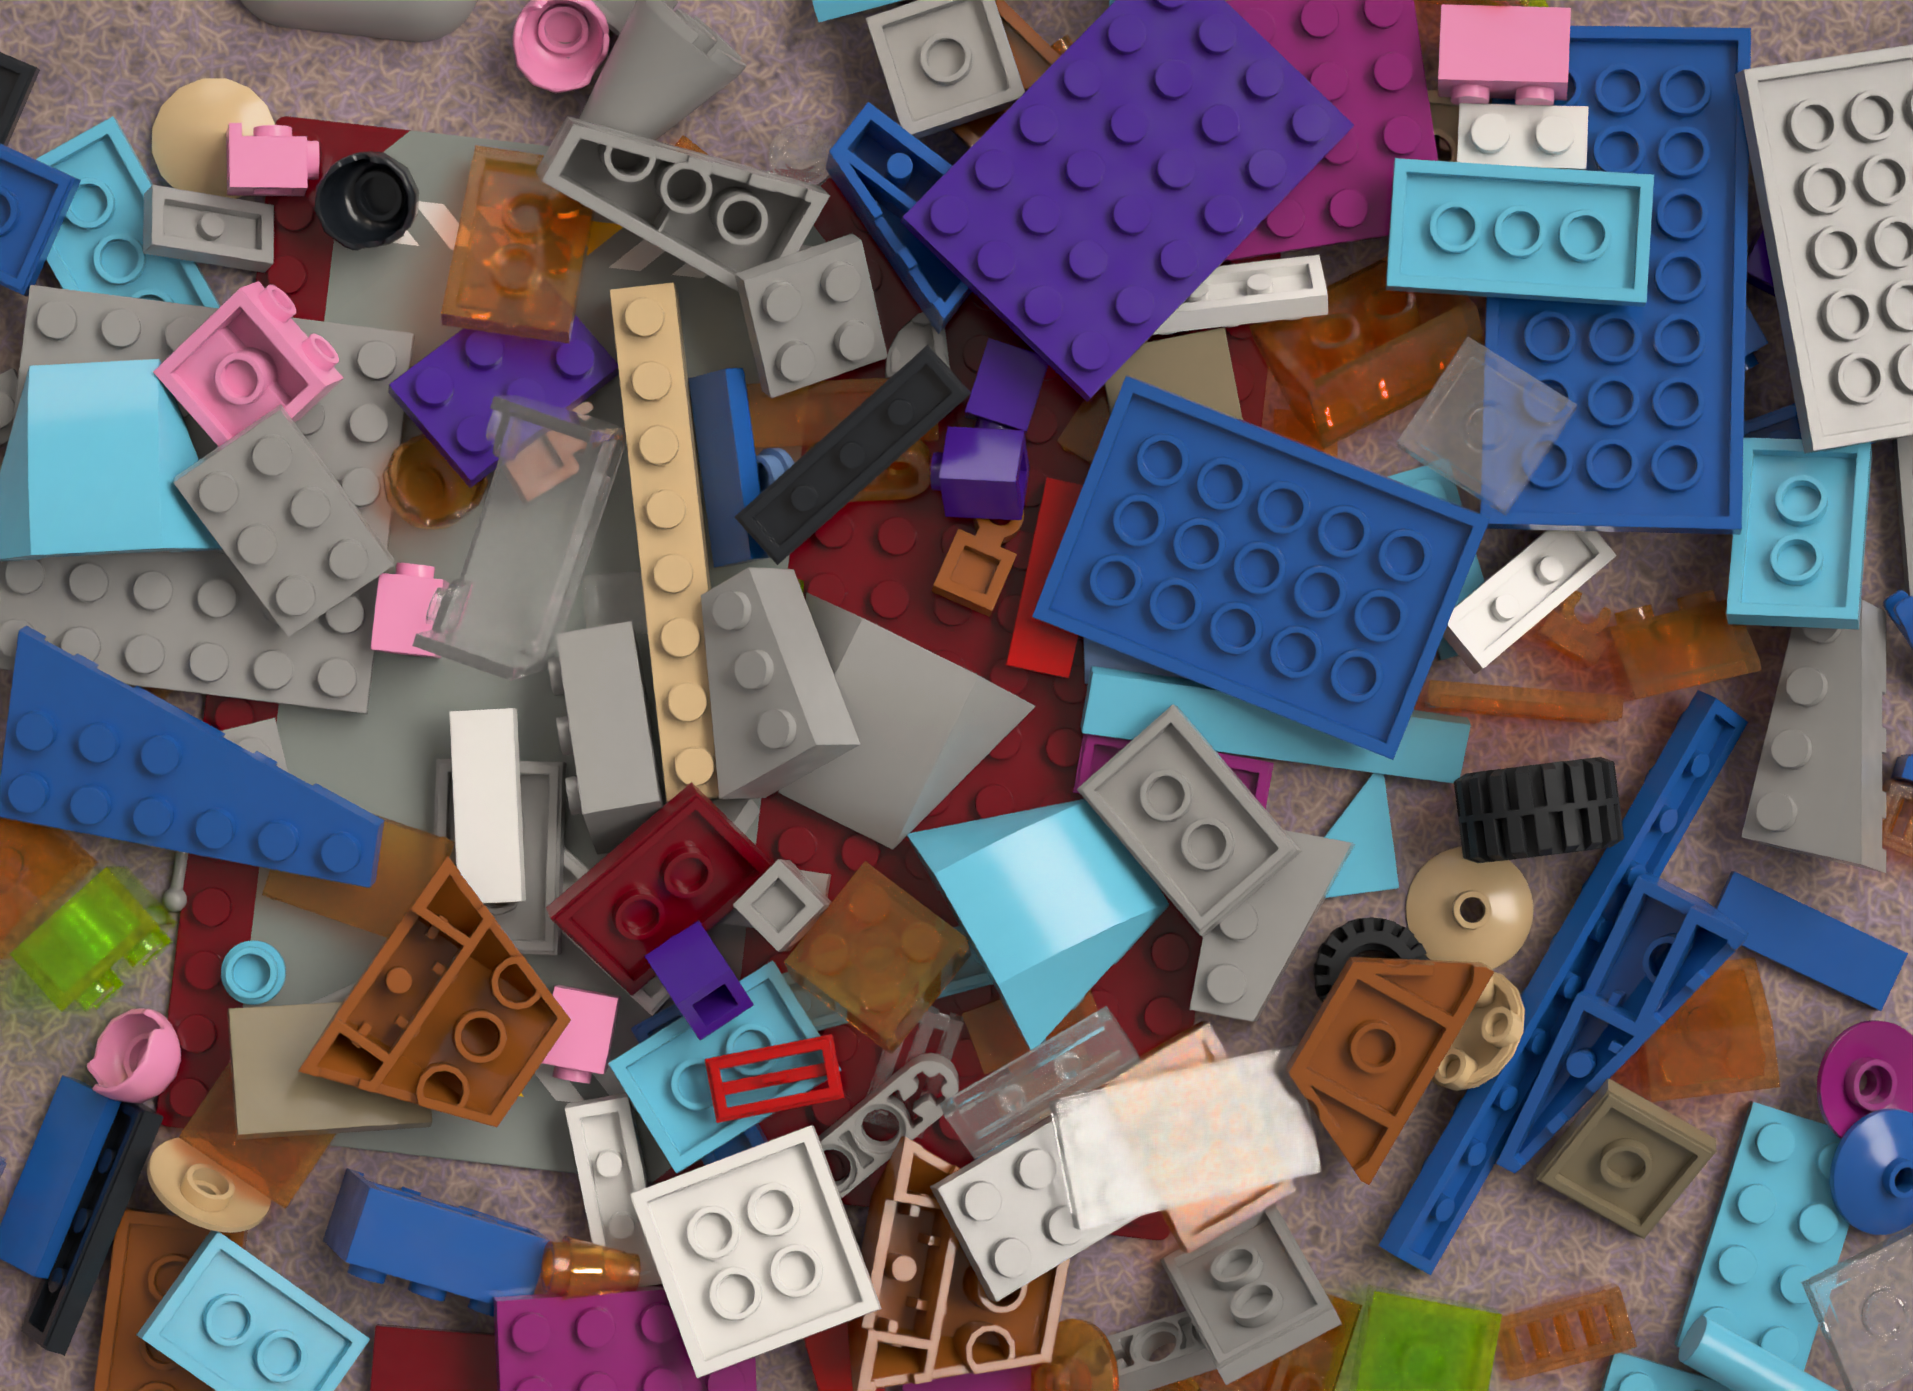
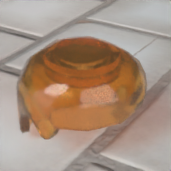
M423 433L410 438L407 442L400 444L394 449L382 474L388 505L409 525L428 530L447 529L469 516L480 505L488 486L486 476L469 488Z

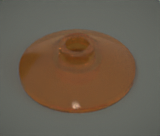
M1065 1319L1059 1321L1051 1362L1031 1365V1391H1118L1119 1374L1113 1348L1103 1331L1095 1324L1084 1319Z

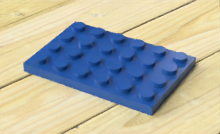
M1127 375L1032 617L1394 760L1490 517Z

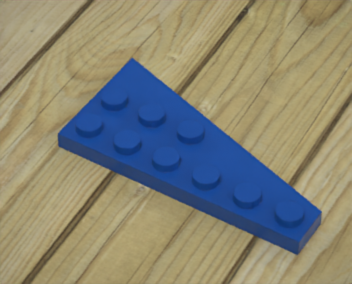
M26 625L19 630L0 775V817L370 888L376 882L384 827L383 819L317 783L311 785L277 766L278 762L258 751L252 753L224 738L225 733L139 686L131 687L99 670V665L78 653L72 655L46 641L45 635Z

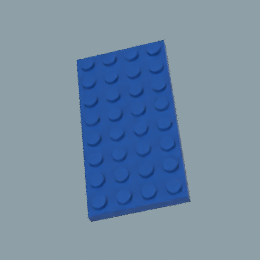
M1570 26L1567 100H1554L1553 106H1589L1586 170L1654 175L1647 302L1644 307L1486 297L1480 514L1490 517L1486 529L1741 534L1749 149L1735 74L1744 69H1751V28ZM1492 98V104L1516 105L1515 99Z

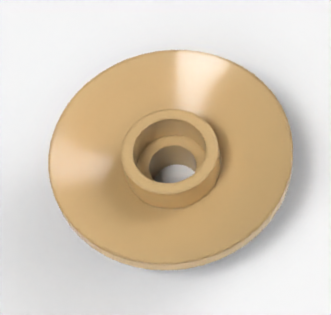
M1456 847L1434 856L1416 874L1407 895L1406 918L1409 930L1414 934L1417 941L1422 943L1427 952L1425 955L1430 960L1482 962L1491 967V969H1494L1511 959L1527 939L1533 920V900L1530 888L1523 874L1510 860L1475 863L1464 859L1462 847ZM1470 897L1478 899L1483 905L1481 918L1472 923L1465 921L1460 914L1462 902Z
M199 1137L173 1138L160 1144L149 1159L147 1176L150 1186L158 1199L173 1213L196 1226L218 1232L246 1231L261 1223L270 1208V1188L259 1169L228 1158L209 1139Z

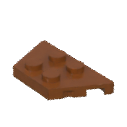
M1349 957L1287 1063L1285 1069L1359 1179L1367 1185H1370L1494 974L1491 967L1482 962Z

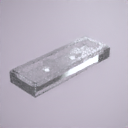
M1105 1006L940 1103L944 1117L974 1159L1134 1067L1141 1060L1136 1048L1111 1011Z

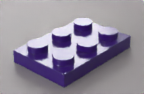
M537 272L391 382L388 393L468 487L471 488L618 376L619 370L618 363L541 274Z

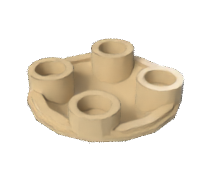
M202 78L180 87L161 106L152 127V154L161 176L175 189L235 199L242 197L227 196L226 131L229 123H242V136H253L254 127L275 125L268 106L249 87L227 78Z
M1495 972L1431 1079L1436 1085L1455 1091L1479 1087L1498 1075L1514 1056L1524 1030L1525 1008L1519 990L1504 975Z

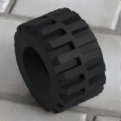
M1595 757L1466 773L1454 781L1463 858L1469 861L1485 863L1612 847L1624 839L1614 761Z

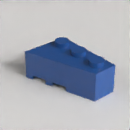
M868 102L829 150L826 170L939 335L972 291L900 221L952 165Z
M349 1168L346 1169L323 1242L345 1262L350 1263L347 1270L349 1274L380 1284H384L387 1274L409 1280V1291L438 1301H445L447 1292L470 1298L468 1308L494 1317L493 1297L534 1294L551 1240L539 1231L461 1205L456 1207L422 1197L421 1192L403 1186L399 1190L371 1182L363 1177L364 1173Z

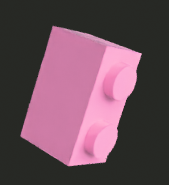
M1441 4L1438 97H1451V102L1455 105H1459V103L1488 104L1489 98L1515 99L1516 105L1550 106L1554 105V100H1567L1571 8Z

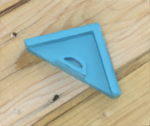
M1372 773L1324 836V838L1355 844L1326 898L1399 888L1384 774Z

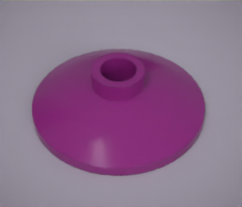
M1879 1020L1860 1022L1839 1034L1826 1050L1817 1076V1100L1824 1121L1837 1137L1842 1139L1855 1122L1865 1115L1880 1109L1896 1108L1913 1113V1035L1901 1026ZM1865 1073L1867 1077V1084L1862 1091H1860V1079L1862 1074Z

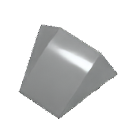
M807 593V606L861 745L785 786L778 793L894 849L1036 706L981 676L860 616Z

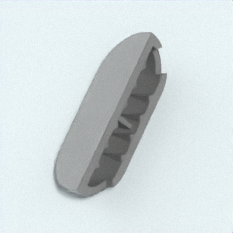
M240 0L253 15L275 26L407 42H428L450 34L465 22L477 0Z

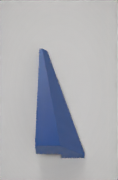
M1649 872L1639 875L1584 990L1577 993L1496 1164L1514 1174L1517 1173L1586 1104L1607 1078L1610 1079L1745 942L1749 933L1705 900Z

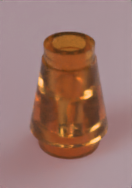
M564 1236L561 1242L549 1241L545 1246L541 1265L542 1288L545 1293L562 1296V1300L636 1291L640 1281V1258L636 1253H626L622 1250Z

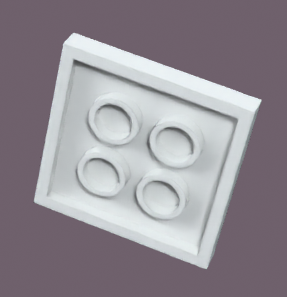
M813 1125L630 1194L697 1378L882 1309Z

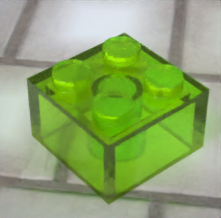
M106 866L15 948L10 955L61 1012L83 1009L87 1012L92 1007L98 1010L125 986V983L118 976L128 967L136 968L140 964L143 967L147 966L173 943L166 933L178 922L127 866Z
M1368 1284L1349 1391H1488L1502 1314L1494 1307Z

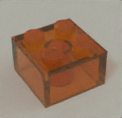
M865 861L784 962L791 979L892 1055L969 959L971 952L968 940L964 935Z

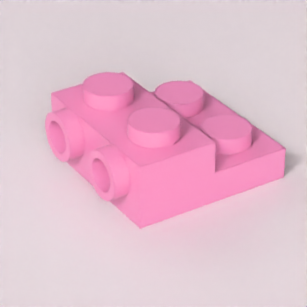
M259 281L239 288L153 371L218 447L280 404L294 422L300 420L343 379L342 375L334 367L339 362L335 349L323 337L313 333L307 337L292 320V317L296 314V307L292 300L278 287L268 285L264 288Z

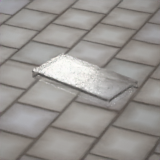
M1287 1045L1049 1101L1073 1227L1083 1230L1322 1172L1309 1103L1285 1069L1297 1046Z

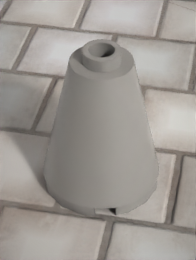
M636 0L578 119L657 140L736 79L747 66L740 61L742 57L696 15L692 18L679 8L674 12L673 9L678 4V1Z

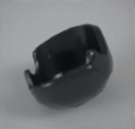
M363 151L344 157L329 168L316 186L314 210L324 232L345 248L358 251L366 248L386 246L403 237L405 231L411 228L418 215L419 190L408 167L384 152Z

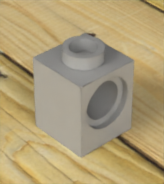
M778 859L733 904L744 918L778 952L791 951L835 906L790 860Z

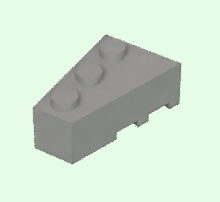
M748 567L701 595L719 799L766 798L861 745L794 569Z
M632 621L556 634L559 656L548 658V669L554 696L565 694L568 716L556 718L561 751L563 756L574 755L577 775L565 777L569 807L572 816L583 815L597 855L610 853L663 807L660 787L662 778L659 762L656 761L649 702L639 644Z
M1284 830L1302 852L1205 937L1203 936L1190 1010L1252 1022L1258 1021L1355 844Z

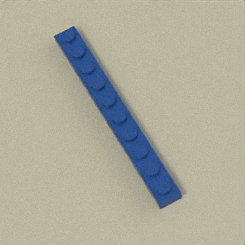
M1697 690L1687 709L1679 717L1674 732L1655 765L1648 771L1643 786L1622 820L1624 839L1614 846L1606 848L1593 873L1583 884L1581 893L1562 927L1552 938L1549 949L1528 986L1520 994L1525 1008L1524 1030L1514 1056L1498 1075L1479 1087L1467 1090L1464 1097L1456 1105L1453 1116L1432 1153L1425 1159L1421 1172L1401 1207L1393 1215L1389 1228L1378 1246L1431 1275L1499 1158L1577 993L1584 990L1637 877L1648 872L1660 877L1747 726V720L1717 698Z

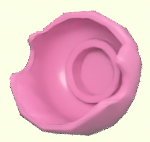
M531 0L522 9L513 30L512 41L517 68L532 85L555 94L578 90L587 86L608 55L610 37L608 35L609 27L605 14L593 0ZM559 42H571V43L562 44V43H559Z
M131 1009L111 1019L97 1040L94 1059L87 1063V1070L98 1083L92 1088L93 1091L115 1101L141 1104L161 1094L177 1076L181 1062V1048L178 1036L168 1019L154 1009Z

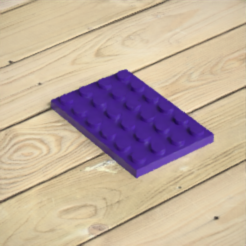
M1115 0L902 217L900 222L1088 402L1353 128L1354 124L1225 0Z

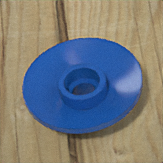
M1896 1108L1880 1109L1871 1112L1859 1119L1848 1129L1835 1150L1830 1168L1831 1196L1842 1218L1858 1230L1874 1235H1887L1901 1231L1913 1224V1113ZM1900 1171L1898 1179L1895 1182V1177L1897 1173Z

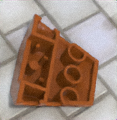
M447 856L405 911L341 1003L298 1072L322 1077L372 1093L382 1094L450 1115L498 1127L571 1019Z
M901 1136L871 1195L861 1254L882 1309L847 1322L853 1391H876L878 1388L908 1383L920 1384L932 1382L933 1379L969 1373L981 1374L1051 1362L1070 1258L997 1302L989 1300L930 1186L961 1168L949 1164L905 1136Z

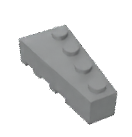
M1861 599L1859 630L1792 627L1743 827L1742 838L1776 849L1886 873V850L1882 849V819H1886V792L1882 791V754H1886V728L1882 727V695L1886 694V611Z

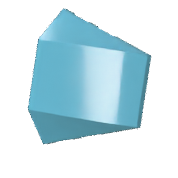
M160 359L29 366L0 469V562L39 560L48 557L160 551L223 550L173 483L175 476L199 461L175 396L153 373L162 364Z
M1085 799L907 834L908 840L935 887L943 895L1032 1055L1046 1041V1037L1064 1017L1083 1001L1085 994L1107 970L1125 955L1169 906L1159 886Z

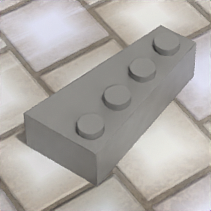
M570 116L565 118L535 171L540 180L737 292L739 291L735 273L799 251L830 197L818 185Z

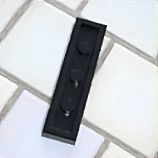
M929 345L925 346L735 516V519L777 565L780 564L969 396L971 392Z
M121 1102L48 1279L41 1278L22 1324L21 1331L45 1350L65 1356L164 1117L143 1103Z

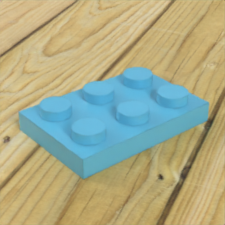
M1743 438L1742 530L1740 535H1733L1726 611L1728 624L1859 630L1872 459L1871 442L1804 454L1802 439Z
M773 960L739 981L754 1006L701 1041L683 1016L608 1063L676 1174L773 1114L768 1113L717 1123L705 1059L820 1037ZM822 1050L720 1071L722 1082L824 1063ZM827 1076L725 1095L727 1107L809 1092L828 1079Z
M212 1230L137 1333L138 1337L216 1391H334L370 1340L366 1335L225 1235Z

